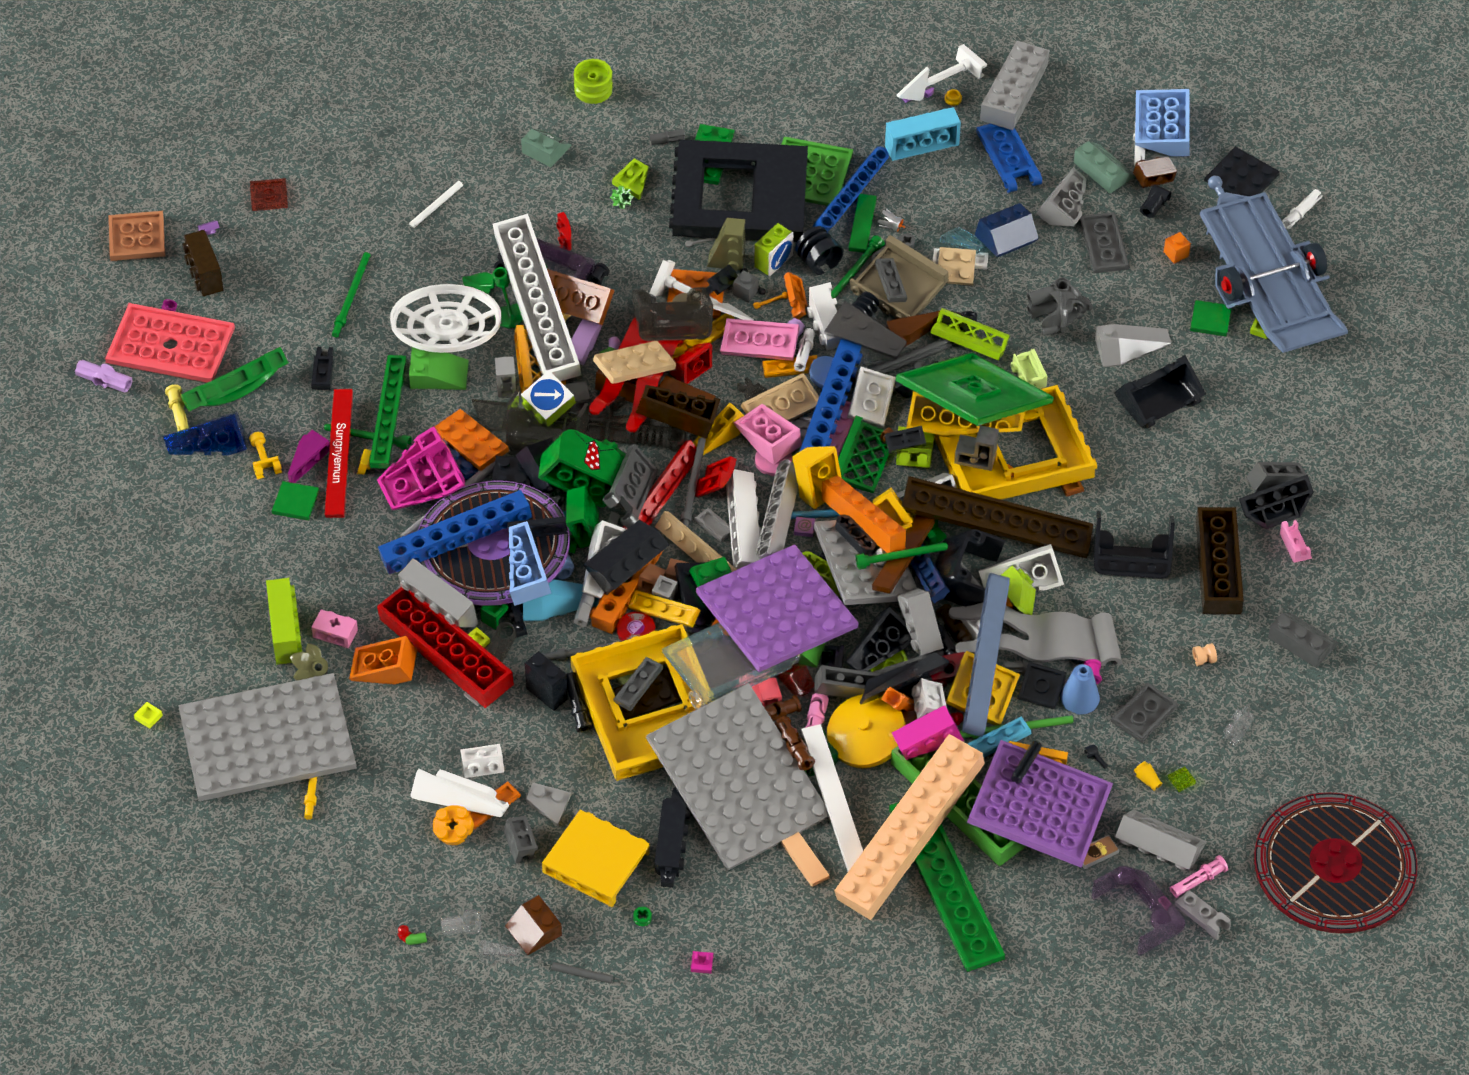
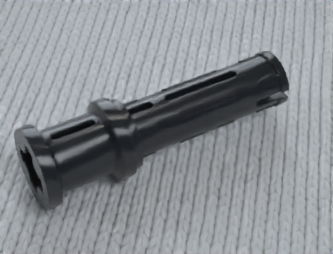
M567 673V690L573 708L571 714L575 718L577 725L575 728L576 732L590 730L593 728V724L588 717V707L584 706L576 673Z

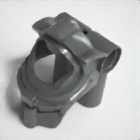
M1058 278L1055 282L1051 283V286L1027 293L1029 302L1027 310L1029 314H1032L1030 316L1031 319L1049 314L1042 322L1043 336L1057 334L1058 332L1064 333L1066 328L1073 323L1074 319H1081L1087 310L1091 311L1093 309L1090 300L1087 297H1083L1080 291L1072 286L1067 278Z

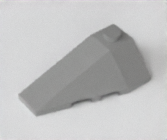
M1074 167L1037 211L1040 218L1049 225L1074 226L1082 216L1081 206L1084 203L1082 197L1085 193L1087 179Z

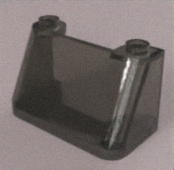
M705 287L692 288L687 294L686 302L651 303V296L648 291L643 289L632 290L637 329L641 339L645 341L705 339L711 335L713 303Z

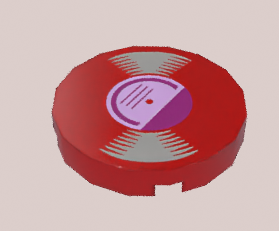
M642 612L627 613L617 623V634L621 641L655 631L653 619L648 614Z

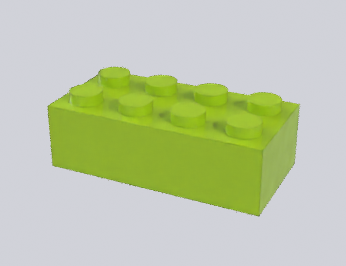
M289 578L266 580L276 665L292 663L290 656L294 653L302 652L295 587L290 585Z

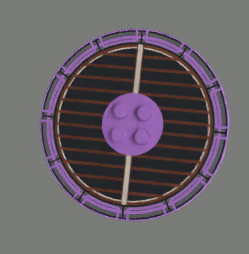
M486 481L462 487L439 500L425 515L418 530L519 490H522L530 506L532 518L527 520L565 516L550 497L531 486L510 481ZM567 525V534L533 537L548 583L560 572L568 556L570 534ZM508 528L420 562L472 601L474 605H502L513 602L510 595Z

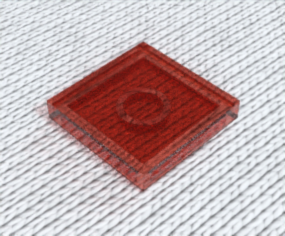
M286 178L250 181L252 211L288 208Z

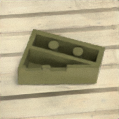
M727 218L718 238L714 241L712 249H710L707 267L723 269L730 264L737 271L743 268L745 257V219Z

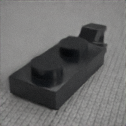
M729 264L709 278L707 282L710 285L704 289L706 295L708 296L713 291L719 295L730 287L738 277L736 271Z
M513 602L507 603L511 607V610L508 611L511 622L515 621L512 626L515 636L518 638L528 635L519 605L514 606Z

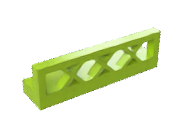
M941 308L937 322L931 330V334L996 360L1003 356L1010 337L1006 333L944 308ZM943 315L949 316L953 323L950 325L942 323ZM966 323L970 330L964 332L958 324ZM981 329L987 337L979 338L975 331ZM995 336L1003 338L1002 346L995 344L992 338Z

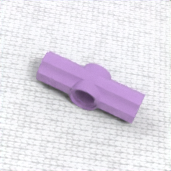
M79 360L75 370L77 376L91 380L96 386L101 385L104 388L108 386L124 393L129 390L133 382L132 377L115 372L108 364L99 366L85 360Z

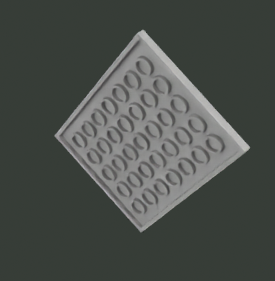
M334 673L178 705L198 801L357 769Z
M749 683L646 736L647 741L727 870L780 844L782 840L795 833H801L829 818L825 803L804 770L799 769L797 760L791 756L786 747V741L782 739L781 733Z

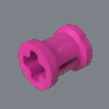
M1096 659L1086 660L1084 665L1091 667L1096 684H1099L1102 681L1099 672L1101 662Z

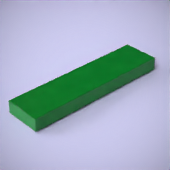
M859 194L848 251L864 253L867 250L877 196Z

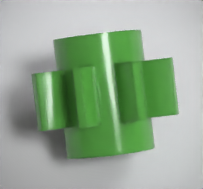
M619 186L618 190H612L613 194L610 199L614 202L613 206L625 209V205H631V200L634 198L630 193L631 189H624V186Z

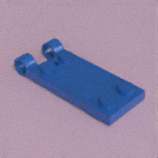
M987 124L976 128V133L1004 182L1005 189L1008 188L1006 190L1008 193L1017 191L1015 178L1028 175L1030 182H1033L1032 186L1042 184L1041 173L1035 166L1015 128L1011 130L994 124Z

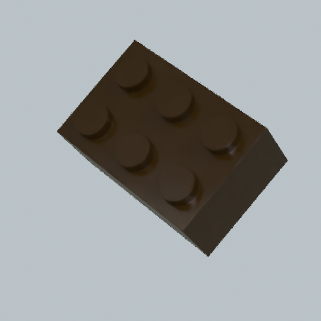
M205 229L184 235L185 243H182L184 253L187 254L184 255L186 265L191 267L189 271L191 278L196 280L194 284L197 292L201 291L204 297L224 291L221 268Z

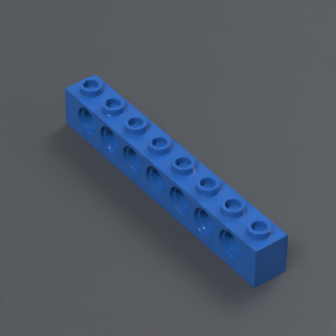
M840 339L800 451L807 447H827L831 445L832 438H829L830 434L834 435L838 424H835V420H840L843 411L840 409V406H845L848 397L845 395V392H850L853 383L850 381V378H855L858 369L855 365L860 364L863 356L860 353L861 345Z
M519 490L378 546L379 553L390 575L404 569L413 558L420 563L508 528L507 522L532 518L530 506L522 490Z

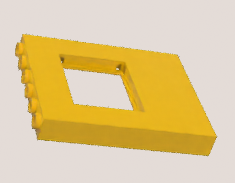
M1058 385L1042 388V391L1054 397L1053 403L1025 411L1023 420L1024 423L1040 419L1057 458L1009 469L997 444L992 471L954 464L955 451L960 434L945 436L935 434V442L949 474L953 475L957 489L1002 500L1095 477L1097 462L1095 458L1091 457L1090 447L1085 444L1083 432L1079 431L1077 420L1072 417L1071 407L1066 404L1065 395L1060 391ZM974 433V434H962V435H966V436H971V437L977 438L978 433Z
M683 624L673 625L667 629L652 631L643 636H635L629 640L615 642L612 645L597 647L591 651L580 652L571 656L572 671L576 673L581 694L588 707L589 714L616 781L662 768L663 765L647 741L646 736L714 701ZM646 657L662 665L667 664L682 704L624 720L619 705L614 702L615 695L609 680L633 674Z

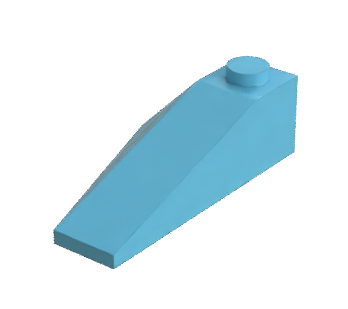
M553 579L549 583L551 594L523 603V620L544 621L554 616H562L576 611L583 594V584ZM595 597L592 607L599 604V598Z

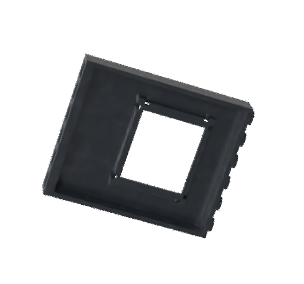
M679 139V147L675 146V157H678V160L674 161V171L677 173L673 175L672 186H675V189H672L671 200H674V203H671L670 214H673V218L669 219V229H673L672 236L718 238L726 219L736 218L745 219V240L759 241L779 223L793 232V242H797L803 235L808 146ZM705 167L754 170L751 212L702 209Z

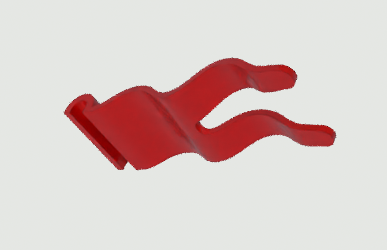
M641 309L638 318H634L630 323L618 349L658 341L672 358L676 348H680L684 343L688 331ZM665 372L637 378L632 412L626 424L627 431L636 432L647 419L646 416L636 413L645 386L657 387ZM606 377L601 393L589 406V412L593 415H598L606 406L612 404L619 395L625 381L612 384Z

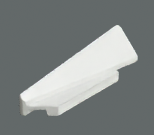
M421 769L417 770L411 792V797L414 799L444 806L458 805L465 807L468 811L502 817L509 807L507 802L498 800L495 797L497 792L491 787L441 769L436 776Z

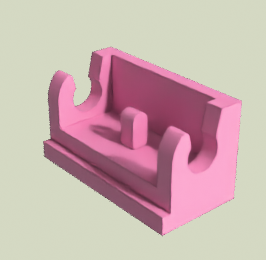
M1294 520L1293 525L1290 527L1287 521L1282 522L1280 535L1293 562L1312 559L1311 550L1306 546L1298 530V522Z

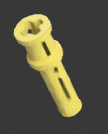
M174 384L165 389V394L169 398V408L174 413L178 435L183 437L188 434L190 435L191 432L184 411L185 403L180 396L182 388Z

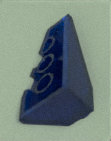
M237 411L163 436L170 455H192L194 451L205 452L204 455H211V452H222V455H231L247 450L243 426Z

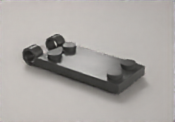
M635 443L629 446L610 492L603 498V502L609 508L616 506L619 502L622 504L627 513L621 518V522L627 529L639 520L638 517L658 472L656 467Z

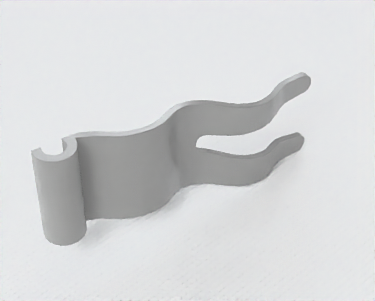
M983 603L967 607H953L949 610V616L957 620H980ZM1008 606L1005 607L1003 622L1027 635L1029 639L1023 640L1013 635L1001 634L999 650L1011 651L1027 660L1035 662H1050L1060 659H1077L1085 662L1089 659H1096L1101 662V666H1106V663L1109 661H1116L1117 665L1122 664L1112 615L1109 613H1099L1094 615L1092 619H1087L1069 612L1027 615L1017 612ZM977 640L957 643L955 648L957 653L969 651L975 654Z

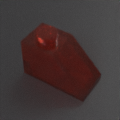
M787 663L775 672L779 680L794 695L804 696L815 686L806 665Z

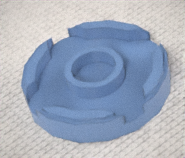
M818 357L810 365V379L821 389L824 386L833 357Z

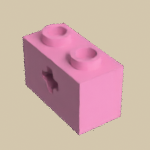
M320 610L311 627L313 638L348 649L358 631L357 620L325 610Z

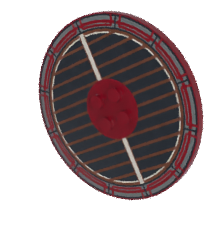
M1331 792L1316 793L1299 797L1284 804L1264 823L1255 845V872L1260 886L1268 899L1292 920L1319 931L1355 933L1382 925L1405 906L1416 882V852L1407 832L1387 811L1370 801L1353 795Z

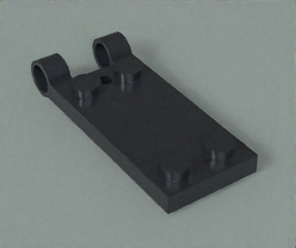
M706 562L676 563L674 567L682 604L701 610L693 628L687 627L692 648L703 647V634H716L718 647L730 646V636L726 637L711 629L716 617L697 595V585L689 571L691 567Z

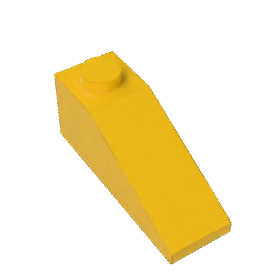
M731 403L714 419L706 439L703 455L741 433L734 425V422L744 415ZM698 436L693 442V444L696 447L698 444V439L702 438L700 436Z

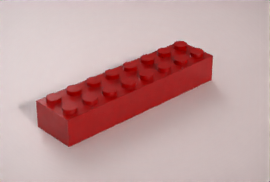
M400 587L377 606L379 620L398 636H406L416 647L417 652L484 708H487L514 685L513 673L508 667L455 623L452 625L446 621L443 614L440 612L438 614L435 613L427 602L419 601L412 591H406Z

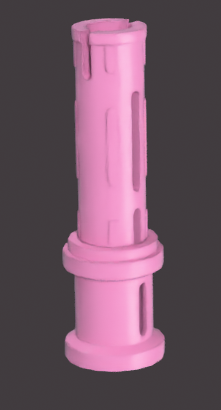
M1218 855L1212 862L1201 865L1199 871L1171 886L1170 891L1178 898L1205 880L1211 881L1219 873H1225L1228 871V865L1223 857Z

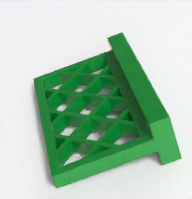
M856 415L838 458L841 478L852 487L874 493L889 456L888 448L887 451L885 449L887 447L886 444H882L880 440L881 433L884 430L862 422L863 417ZM862 430L870 431L872 436L865 438ZM875 439L879 446L871 448L868 441ZM864 443L867 450L859 452L856 445ZM882 450L885 456L877 458L874 452ZM870 454L873 460L865 462L862 456ZM858 457L861 464L854 466L851 459ZM876 464L879 470L871 473L868 466ZM864 468L867 474L859 476L856 470ZM851 471L855 476L853 479L844 477L845 473ZM870 478L873 486L865 485L862 480Z

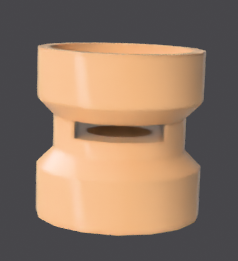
M1213 643L1207 644L1205 647H1193L1192 653L1196 666H1201L1206 662L1210 664L1217 662V653Z

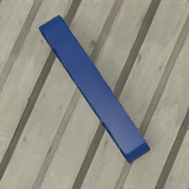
M879 146L874 149L814 222L813 227L821 226L828 232L837 223L888 159L889 153L886 148Z

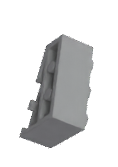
M917 588L896 595L907 630L912 639L911 645L913 650L918 654L924 655L943 649L929 592Z

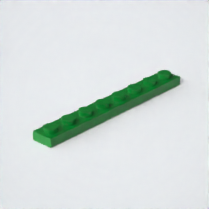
M388 355L370 457V468L388 469L390 465L407 362L406 356Z

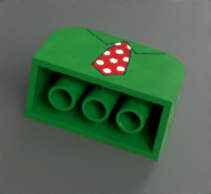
M569 429L564 431L542 453L538 478L566 492L567 490L585 486L595 505L605 507L606 504L603 502V498L610 492L623 458L614 448L579 431Z

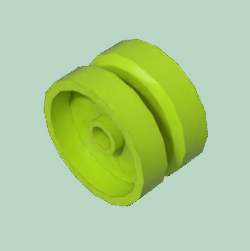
M588 59L580 62L575 67L573 74L574 92L577 98L585 103L597 104L604 102L611 96L613 90L612 70L605 61Z

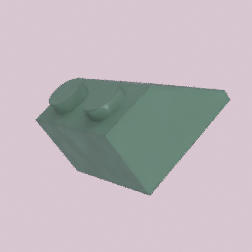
M531 129L521 139L522 153L549 167H552L572 146V144L541 129Z

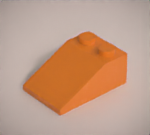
M406 636L355 648L349 679L351 681L399 684L411 681L417 649Z

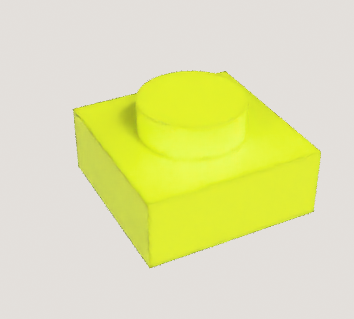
M477 627L468 634L483 648L490 644V638Z
M148 702L134 714L135 720L149 729L163 716L161 710Z

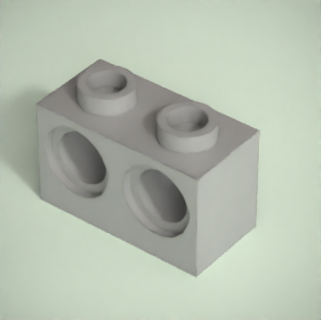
M514 357L495 358L498 398L516 396Z

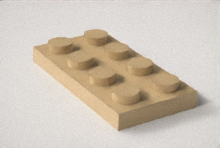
M658 341L596 354L593 359L612 384L673 370L676 367V362Z
M804 373L743 402L741 408L747 414L763 404L790 422L815 410L819 395Z

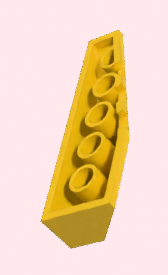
M913 391L906 429L922 426L923 432L943 436L978 433L980 425L976 426ZM1025 412L985 423L981 426L999 429V432L1021 431Z

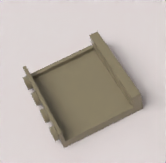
M889 235L886 239L885 248L856 280L850 279L851 291L857 296L865 291L874 294L879 300L878 307H880L882 312L893 315L895 319L919 315L949 281V275L946 269ZM876 259H894L907 295L906 302H888L875 266Z

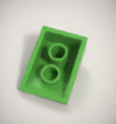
M412 347L409 371L410 389L466 390L469 360L447 352H429Z

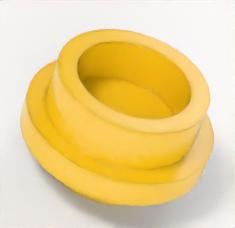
M951 89L945 94L944 100L948 105L956 106L962 102V95L958 90Z

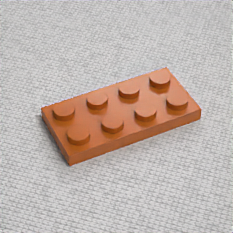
M461 409L434 426L442 439L447 441L453 449L458 451L462 457L479 471L495 462L496 456H503L509 452L508 445Z

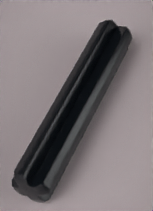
M1032 741L1012 774V782L1021 783L1040 752L1041 743Z

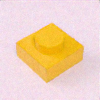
M364 449L357 474L365 475L366 469L370 470L371 450Z

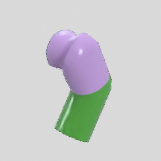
M609 338L608 348L600 351L599 354L618 350L621 345L619 338Z

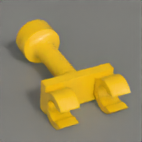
M262 432L252 433L249 436V440L253 447L256 446L260 461L253 462V469L257 479L264 478L263 469L272 466L275 474L282 473L278 456L267 457L263 446L266 441Z

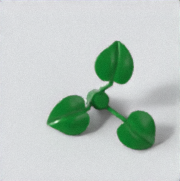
M496 268L493 271V275L482 272L462 277L464 286L481 290L488 295L491 289L495 288V284L503 290L507 306L500 307L501 327L514 328L523 321L518 303L510 305L506 291L510 279L505 268Z

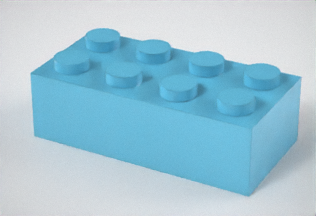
M954 107L886 123L885 147L891 160L894 161L958 146L961 122Z

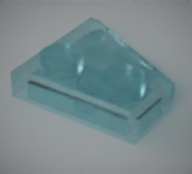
M959 226L941 235L939 240L943 244L956 248L976 250V254L987 248L975 235Z

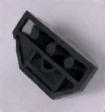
M1307 474L1239 498V502L1246 518L1264 529H1269L1282 524L1284 521L1288 522L1300 518L1314 491Z

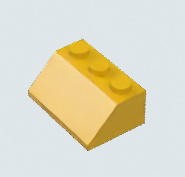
M834 446L807 447L792 456L800 498L813 509L825 503L822 501V481L837 475L841 478L837 449Z

